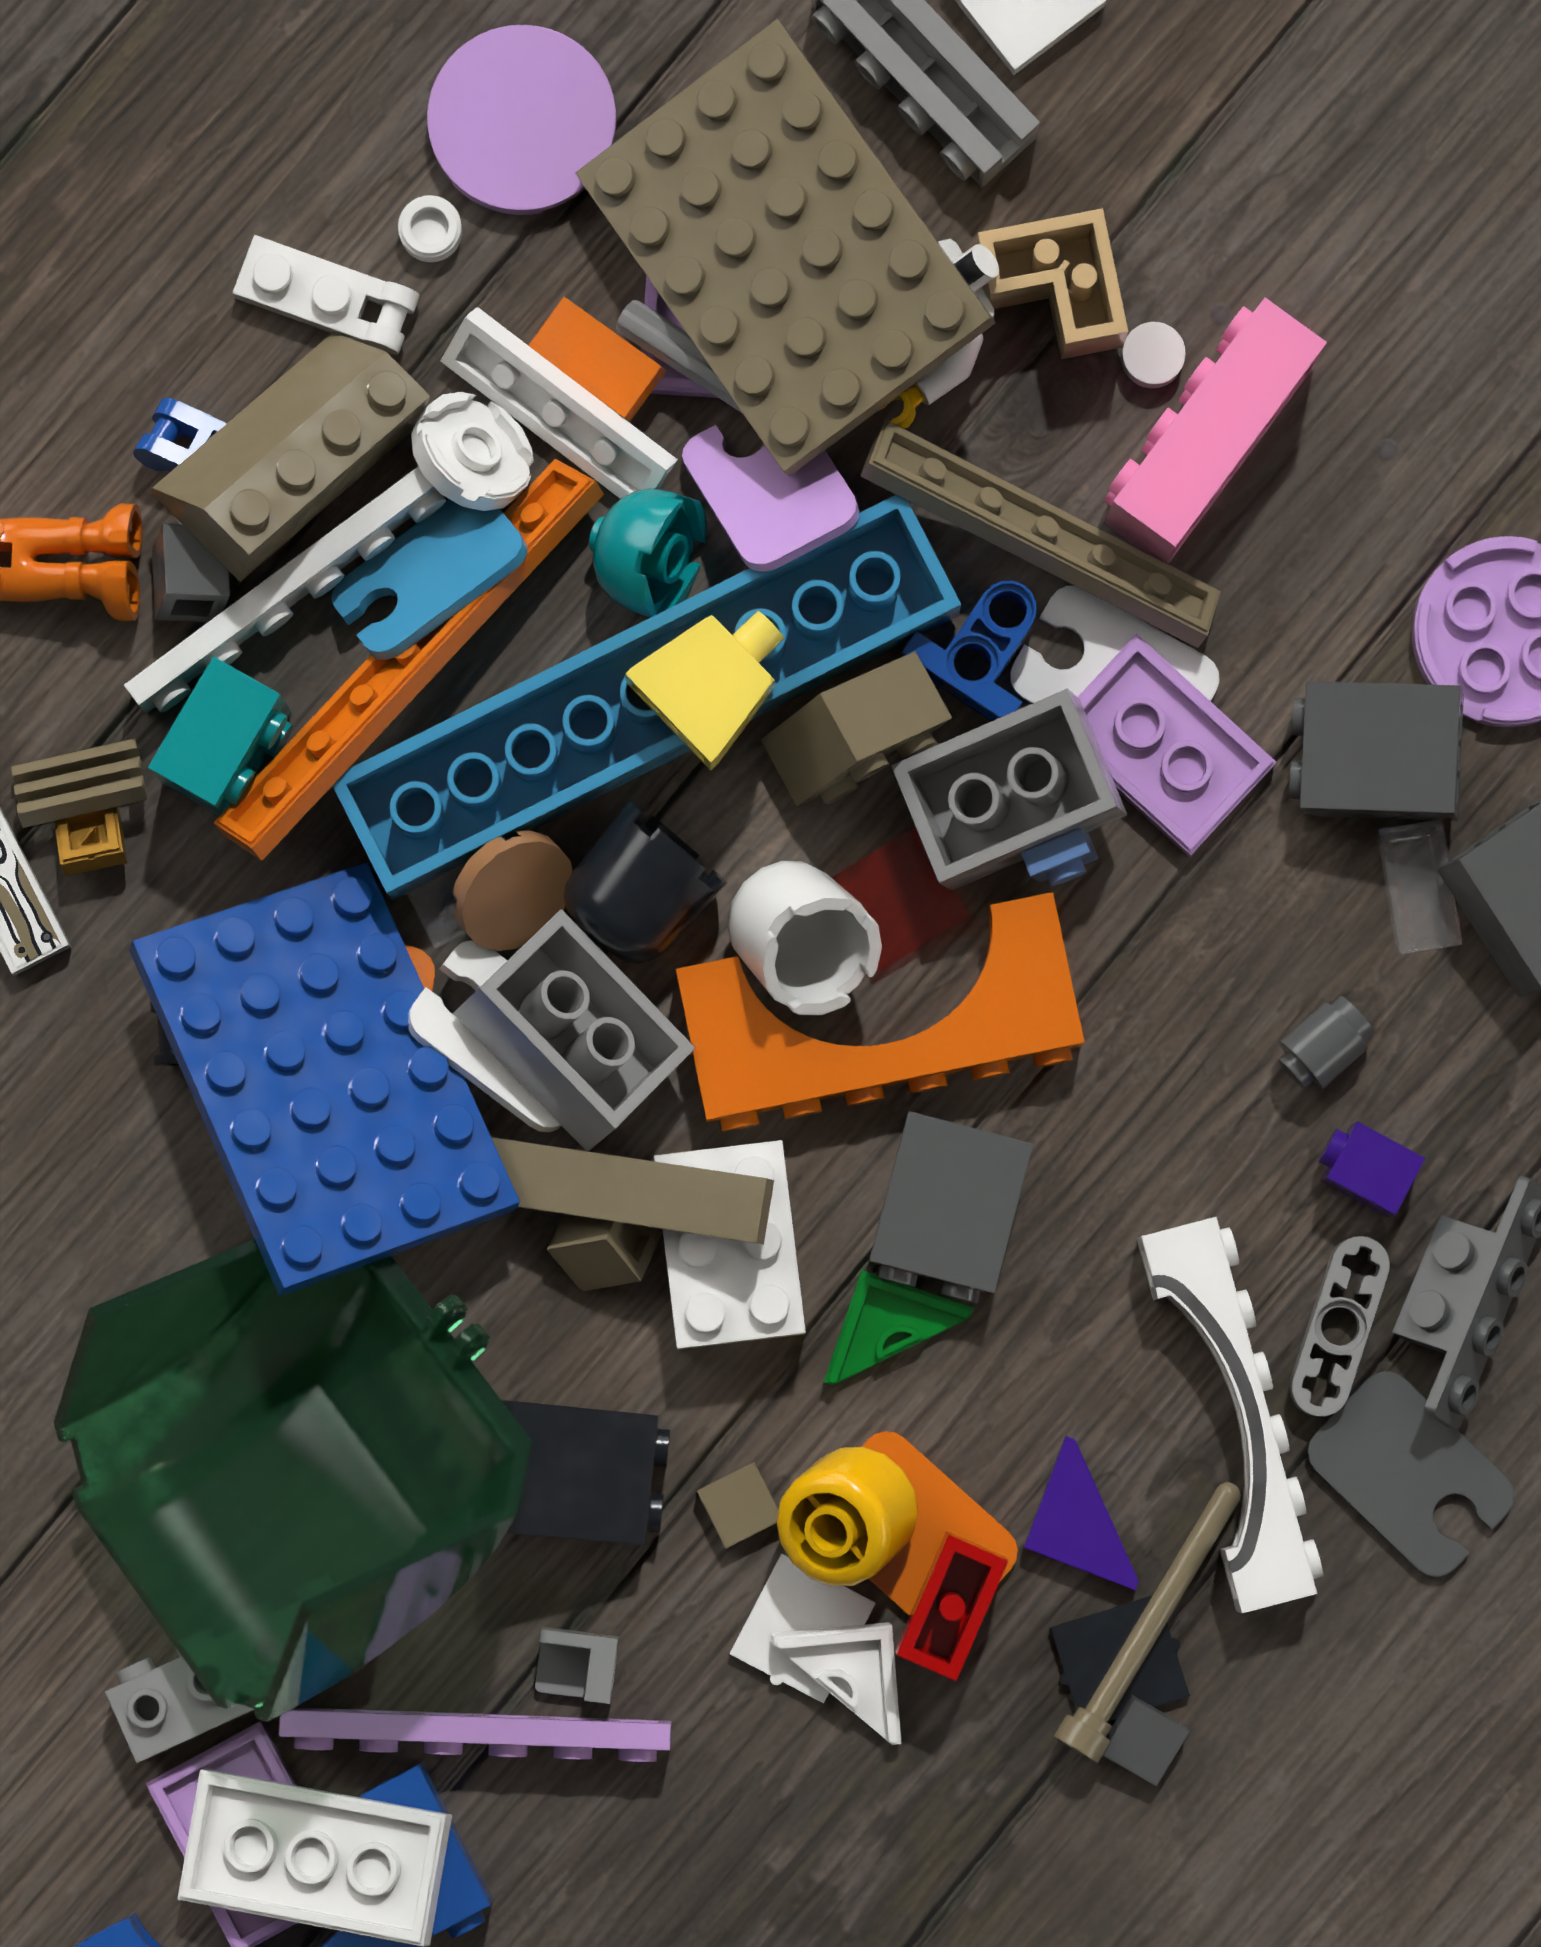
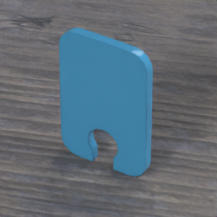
M449 499L431 516L415 524L396 538L380 554L365 561L346 575L335 586L331 600L341 617L350 625L365 613L367 607L373 601L388 595L398 597L397 606L387 618L380 622L371 623L356 634L373 657L382 660L391 659L406 651L513 572L524 561L528 547L519 531L500 509L480 511L460 506Z

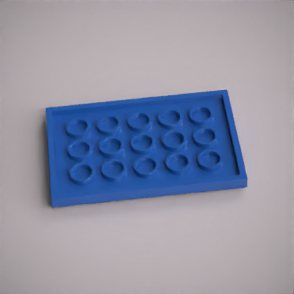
M368 862L132 941L129 949L130 954L279 1296L516 1210L520 1200L464 1076L448 1065V1060L445 1056L432 1047H424L409 1032L408 1013L413 1003L424 990V987Z

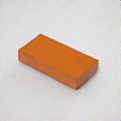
M565 296L528 345L629 422L666 373L662 366Z

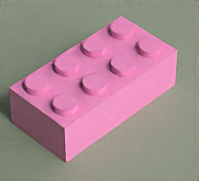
M1266 297L1254 312L1245 306L1241 308L1221 336L1223 339L1215 350L1221 354V357L1216 363L1207 357L1204 358L1185 384V391L1178 400L1184 404V407L1178 414L1169 407L1166 409L1147 435V442L1141 449L1147 455L1140 465L1130 458L1108 488L1109 493L1105 497L1104 502L1110 505L1111 508L1104 524L1141 551L1167 564L1170 563L1313 370L1327 344L1325 340Z

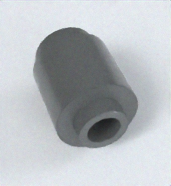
M1340 996L1331 1005L1323 1002L1279 1042L1285 1055L1278 1061L1289 1076L1302 1088L1305 1089L1312 1082L1319 1089L1323 1090L1368 1049L1365 1042L1375 1034V1031L1359 1010L1346 998Z

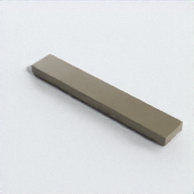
M884 420L876 432L861 472V477L1196 648L1208 636L1221 591L887 420Z
M492 1138L520 1200L518 1205L520 1208L764 1245L774 1180Z

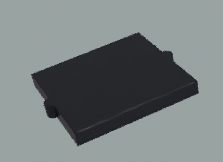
M1153 1595L1050 1627L1064 1671L1060 1674L1059 1679L1062 1684L1068 1685L1076 1710L1079 1706L1084 1709L1086 1708ZM1167 1623L1108 1722L1118 1718L1131 1695L1153 1707L1190 1696L1176 1653L1180 1648V1642L1176 1638L1171 1637Z

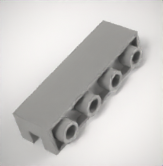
M812 0L811 8L815 13L811 18L821 33L833 44H837L841 40L844 41L858 56L854 64L861 75L877 90L885 85L901 102L897 106L901 117L916 133L923 135L928 131L944 148L940 152L941 158L961 180L965 181L971 176L981 188L984 187L1037 138L1040 122L925 0Z

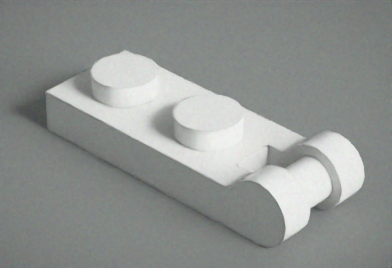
M254 235L232 292L235 299L321 330L343 335L394 355L399 354L405 338L404 334L400 332L407 313H414L420 298L419 293L406 286L382 281ZM368 300L383 305L377 323L361 319Z

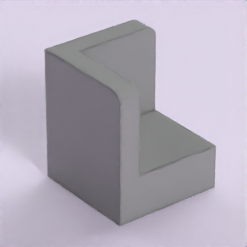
M542 1627L539 1640L541 1644L535 1683L536 1690L541 1693L584 1698V1701L610 1704L620 1636Z

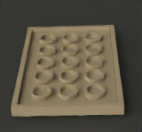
M778 19L575 172L778 465L788 476L793 475L996 323Z

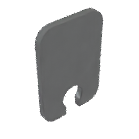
M1389 1371L1374 1373L1347 1399L1345 1405L1339 1411L1332 1414L1313 1434L1307 1447L1308 1461L1314 1471L1417 1570L1429 1576L1447 1575L1470 1552L1456 1539L1447 1538L1435 1527L1433 1512L1438 1501L1451 1494H1459L1466 1497L1474 1506L1476 1516L1489 1529H1493L1513 1505V1486L1508 1478L1462 1433L1444 1426L1425 1413L1424 1407L1427 1400L1406 1379L1397 1373Z

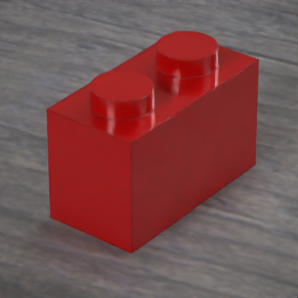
M946 1531L896 1645V1655L957 1681L1007 1566L1008 1559L1001 1554Z

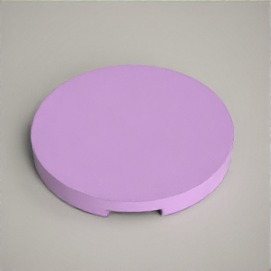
M510 25L492 29L474 37L462 45L447 60L436 77L431 90L427 111V125L435 157L456 189L471 201L490 210L513 215H532L561 205L577 196L583 190H587L575 172L614 143L616 135V108L612 89L604 71L583 46L568 36L552 29L533 25Z
M1504 536L1484 539L1465 546L1452 554L1435 570L1422 589L1415 606L1412 621V644L1415 659L1427 685H1460L1464 693L1463 717L1480 724L1495 727H1520L1541 721V544L1537 543L1538 541Z

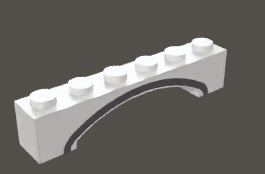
M1217 1217L1137 1238L1153 1300L1166 1297L1196 1328L1209 1347L1222 1372L1236 1411L1244 1458L1243 1500L1232 1546L1220 1549L1235 1609L1239 1613H1246L1317 1594L1314 1579L1323 1577L1321 1560L1314 1540L1303 1542L1297 1516L1306 1514L1305 1501L1297 1477L1286 1479L1280 1454L1290 1451L1289 1442L1280 1414L1270 1416L1263 1391L1273 1389L1272 1378L1264 1353L1253 1354L1247 1329L1256 1327V1320L1247 1290L1236 1292L1230 1267L1239 1265V1256L1230 1227L1220 1229Z

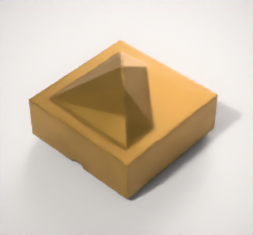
M119 807L54 821L60 865L65 876L127 863Z

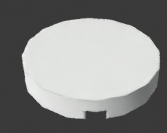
M465 392L442 394L419 415L411 433L413 456L423 476L440 494L460 506L480 511L506 507L528 486L531 475L529 476V466L533 463L532 447L522 427L505 409L492 401L485 406L480 402L473 401L476 396L474 394Z

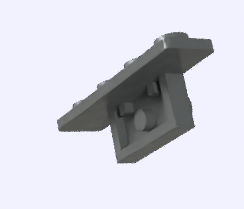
M1519 1176L1496 1233L1440 1215L1393 1329V1333L1403 1340L1446 1354L1426 1401L1424 1411L1444 1426L1455 1430L1460 1428L1464 1416L1468 1415L1476 1405L1480 1389L1479 1379L1488 1357L1492 1356L1501 1344L1504 1332V1318L1513 1297H1516L1525 1285L1528 1274L1527 1262L1537 1238L1541 1237V1185L1531 1178Z

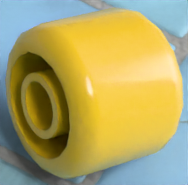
M866 1447L839 1448L820 1458L794 1480L781 1498L776 1522L783 1549L792 1564L806 1576L829 1586H854L876 1575L900 1553L913 1536L918 1516V1506L915 1489L904 1470L887 1455Z

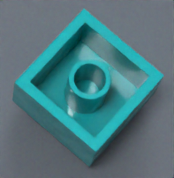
M213 656L148 768L162 784L220 816L231 803L237 804L248 785L256 778L255 774L266 755L269 754L275 757L283 749L294 726L287 721L291 710L281 694Z

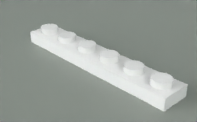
M418 466L125 683L124 686L146 714L155 707L160 712L172 708L190 693L191 689L187 683L205 671L213 656L228 665L233 663L242 654V650L238 645L257 631L262 636H267L279 629L293 616V612L290 610L292 605L308 593L316 599L330 591L344 578L343 573L340 571L343 567L360 555L365 561L377 556L395 540L394 535L391 533L393 530L411 517L415 523L425 520L441 508L446 499L423 476Z

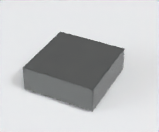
M1131 1695L1106 1737L1111 1743L1103 1756L1157 1786L1190 1731L1186 1725Z

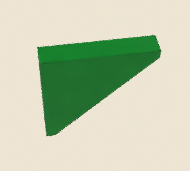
M861 1270L823 1383L834 1385L970 1318L974 1308L908 1285L878 1278L879 1275Z

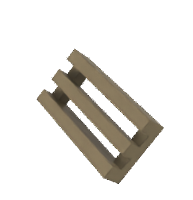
M135 738L11 766L15 782L14 792L18 802L16 805L17 813L23 828L148 800L141 755ZM121 779H126V780H122V781L113 782V783H109V784H105V785H100V786L94 787L95 785L104 784V783H108V782H112V781H117V780H121ZM64 792H69V793H65V794H61V795H56V796H52V797H47V796H51V795H55V794H60V793H64ZM42 797H47V798H43V799H39V800H34V801H32L33 799H38V798H42Z

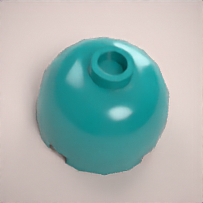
M649 488L626 495L615 503L605 516L597 519L590 533L589 548L593 552V564L597 580L603 591L614 603L632 612L651 618L683 602L687 598L701 565L697 562L688 563L693 552L694 540L706 543V513L700 501L677 493Z

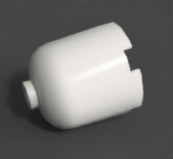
M780 861L763 867L743 882L731 901L727 925L734 950L773 999L788 1006L796 1014L823 1015L846 1006L850 1002V997L847 994L860 984L865 974L873 977L877 971L882 950L878 924L868 914L862 904L835 880L802 861Z

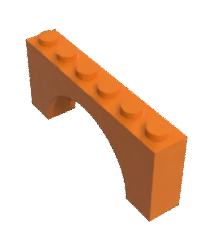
M1053 892L990 905L987 911L989 920L987 957L979 979L971 992L948 1016L932 1027L906 1039L873 1046L837 1045L814 1039L792 1029L775 1017L757 998L745 977L739 956L677 968L676 975L690 1043L695 1047L692 1053L706 1122L720 1121L722 1132L759 1125L757 1113L782 1108L784 1119H790L822 1112L820 1100L844 1095L847 1106H854L885 1099L883 1088L908 1083L910 1093H918L948 1086L945 1076L947 1074L971 1070L972 1080L975 1081L1009 1074L1008 1062L1033 1057L1035 1068L1072 1061L1071 1049L1080 1048L1085 1041Z

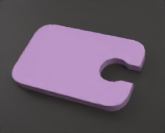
M716 425L695 435L683 448L682 457L688 473L741 559L752 570L768 572L777 569L846 533L855 525L859 518L860 511L855 496L826 451H823L793 475L788 476L783 472L764 444L759 451L751 456L742 458L730 456L725 451V439Z

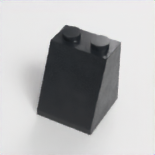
M501 1400L487 1531L646 1545L648 1532L660 1533L664 1494L652 1493L654 1467L667 1468L670 1430L658 1428L659 1415Z

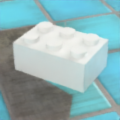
M782 1140L654 1155L655 1162L774 1180L764 1245L663 1229L677 1349L804 1335L806 1331Z

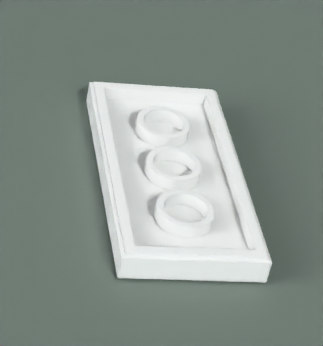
M201 1769L178 1900L417 1946H430L452 1814Z

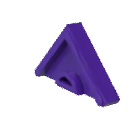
M1065 1436L1023 1547L1136 1590L1139 1580L1075 1439Z

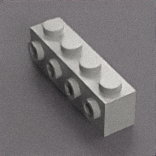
M329 1576L323 1577L293 1591L297 1604L274 1614L270 1603L264 1604L234 1618L238 1631L215 1641L211 1630H207L175 1645L179 1658L156 1668L152 1657H148L116 1672L120 1685L105 1691L136 1763L378 1653L379 1650L348 1581L333 1587Z

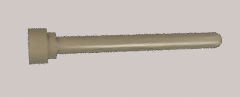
M1225 1482L1217 1487L1085 1709L1079 1706L1073 1717L1066 1714L1053 1736L1091 1761L1098 1764L1111 1743L1106 1738L1112 1728L1107 1723L1237 1506L1241 1494L1235 1484Z

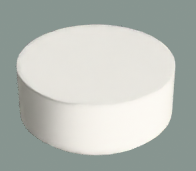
M432 195L418 197L407 204L400 215L398 222L399 236L405 250L414 258L424 262H438L448 258L458 248L462 238V224L457 210L447 200Z
M1160 322L1143 323L1134 328L1125 340L1121 351L1122 367L1129 379L1139 386L1145 388L1166 386L1179 375L1183 367L1186 355L1185 345L1181 336L1171 326Z

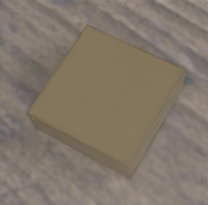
M755 1462L697 1490L725 1549L777 1523L778 1508Z

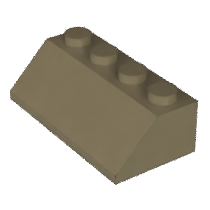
M333 332L152 487L151 493L241 582L413 431L419 415L427 407L430 395L386 351Z

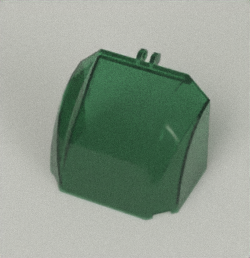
M253 1239L91 1307L88 1310L53 1422L58 1441H71L82 1485L72 1489L75 1505L210 1697L219 1707L229 1709L238 1704L254 1709L257 1719L268 1722L338 1683L407 1635L460 1590L497 1549L517 1516L532 1440L473 1363L486 1350L490 1336L480 1324H471L454 1338L450 1332L464 1321L465 1311L468 1310L464 1302L458 1295H449L432 1310L392 1256L279 1296L257 1243Z

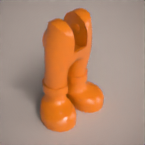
M118 504L111 508L102 519L91 523L88 522L87 518L70 517L69 520L42 517L0 518V552H12L11 568L0 567V601L37 602L59 598L85 600L88 594L101 600L107 613L117 621H135L140 608V581L136 567L131 561H106L96 564L67 562L65 564L37 562L36 558L40 555L49 554L88 555L89 552L104 553L115 558H138L143 542V525L139 506L137 504Z

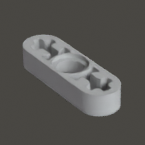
M1358 1236L1346 1239L1339 1243L1330 1255L1289 1382L1290 1397L1295 1406L1305 1414L1311 1416L1334 1414L1345 1405L1349 1397L1390 1269L1387 1252L1380 1243L1369 1237ZM1360 1248L1369 1251L1367 1261L1376 1266L1374 1276L1366 1275L1361 1277L1355 1292L1356 1295H1368L1365 1308L1349 1298L1330 1297L1333 1284L1341 1290L1347 1289L1351 1270L1342 1266V1260L1344 1256L1356 1255ZM1333 1308L1347 1309L1354 1315L1357 1321L1355 1337L1348 1344L1342 1346L1334 1345L1327 1341L1321 1330V1322L1324 1315ZM1313 1345L1330 1355L1348 1356L1345 1369L1337 1363H1332L1328 1375V1383L1337 1387L1334 1398H1322L1319 1406L1310 1403L1311 1392L1302 1388L1304 1378L1316 1377L1320 1372L1323 1359H1312L1310 1357Z

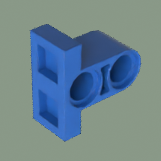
M1000 581L993 584L984 592L946 650L916 631L902 651L901 657L916 651L933 684L990 722L1020 709L1022 701L998 686L996 682L1031 630L1036 617L1035 598L1025 585L1016 581ZM1000 599L1013 600L1021 606L1024 620L1013 628L1000 627L991 619L989 607ZM965 651L978 652L986 658L989 665V673L977 681L966 680L956 672L954 659Z

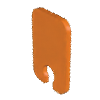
M883 1431L874 1434L861 1446L887 1455L904 1470L915 1489L918 1516L913 1536L900 1553L876 1575L868 1578L901 1609L910 1615L946 1531L1005 1556L1008 1559V1563L1000 1581L1007 1575L1015 1564L1018 1554L1017 1544L1013 1536L912 1444L895 1432Z

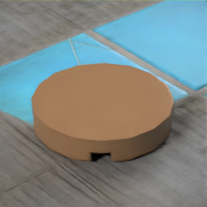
M532 830L516 831L520 835L519 837H512L506 841L500 836L487 842L465 864L455 881L453 896L457 899L456 911L453 910L456 923L478 946L493 951L517 949L535 935L560 909L564 910L566 907L564 892L565 885L573 872L571 861L547 835Z

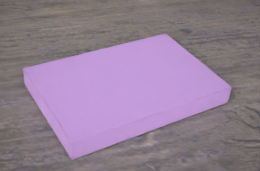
M1137 633L1078 696L1117 791L1188 857L1194 853L1277 763Z
M263 1721L252 1725L146 1783L184 1858L201 1769L296 1786ZM210 1906L231 1947H254L298 1923Z

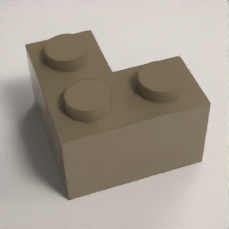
M916 651L820 693L762 738L761 741L796 806L819 796L824 804L828 805L857 789V782L887 767L889 763L885 757L898 752L901 759L904 760L933 746L936 741L932 733L952 719Z

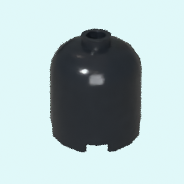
M630 800L572 872L565 885L564 901L570 916L605 955L610 952L625 962L639 964L654 960L663 953L716 897L727 882L715 870H712L705 878L702 873L706 868L696 860L700 855L653 815L645 825L639 820L644 815L642 808L636 802Z

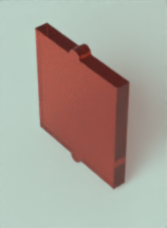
M915 827L832 877L833 880L862 904L879 926L882 950L875 974L969 918V914L954 890L952 891L938 882L920 835Z

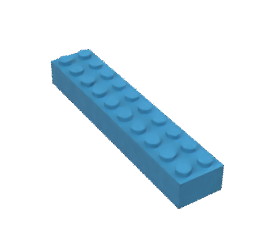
M894 495L860 512L857 522L846 533L785 565L768 572H758L749 568L347 769L332 786L386 893L391 900H394L466 864L487 842L500 836L505 841L512 837H519L520 835L516 831L534 830L691 751L626 683L625 673L706 617L712 615L733 635L757 611H760L775 625L784 637V640L759 663L773 677L775 682L774 689L751 719L753 720L910 641L916 631L922 635L958 617L961 603L908 500Z

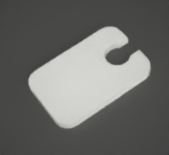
M1075 585L1065 586L1057 590L1050 598L1039 619L1055 628L1065 627L1076 632L1084 646L1082 659L1076 666L1070 669L1059 670L1046 663L1041 653L1024 644L1010 673V681L1015 693L1030 704L1067 688L1078 697L1137 633L1208 700L1211 701L1219 684V671L1215 663L1207 656Z
M470 940L459 944L439 969L454 981L465 982L476 991L508 960L496 951L480 947ZM425 987L408 1013V1029L416 1041L424 1047H432L445 1056L449 1066L530 1127L541 1132L558 1130L561 1127L559 1122L454 1014L448 1011L442 999Z

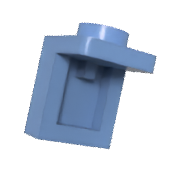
M1081 828L1021 852L1030 877L1038 882L1049 880L1051 886L1068 882L1085 874L1087 871L1084 864L1099 859L1089 833H1086Z

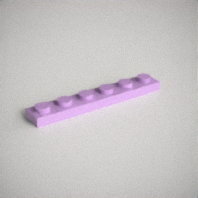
M285 1707L280 1710L279 1736L295 1737L294 1748L304 1750H333L334 1738L360 1739L359 1751L398 1752V1741L424 1742V1753L461 1755L463 1754V1743L489 1744V1756L527 1757L528 1745L554 1746L553 1758L592 1759V1748L618 1749V1760L657 1761V1750H670L672 1721Z

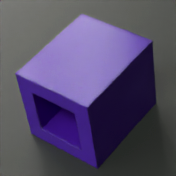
M1357 1121L1349 1126L1346 1133L1336 1128L1318 1161L1327 1167L1320 1181L1378 1213L1391 1217L1396 1215L1426 1158Z

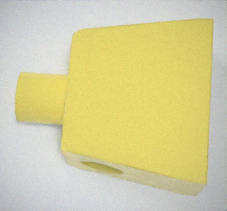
M757 611L733 635L711 615L634 665L625 673L626 683L688 748L712 770L721 761L774 689L775 680L759 663L784 640V637L775 625L760 611Z

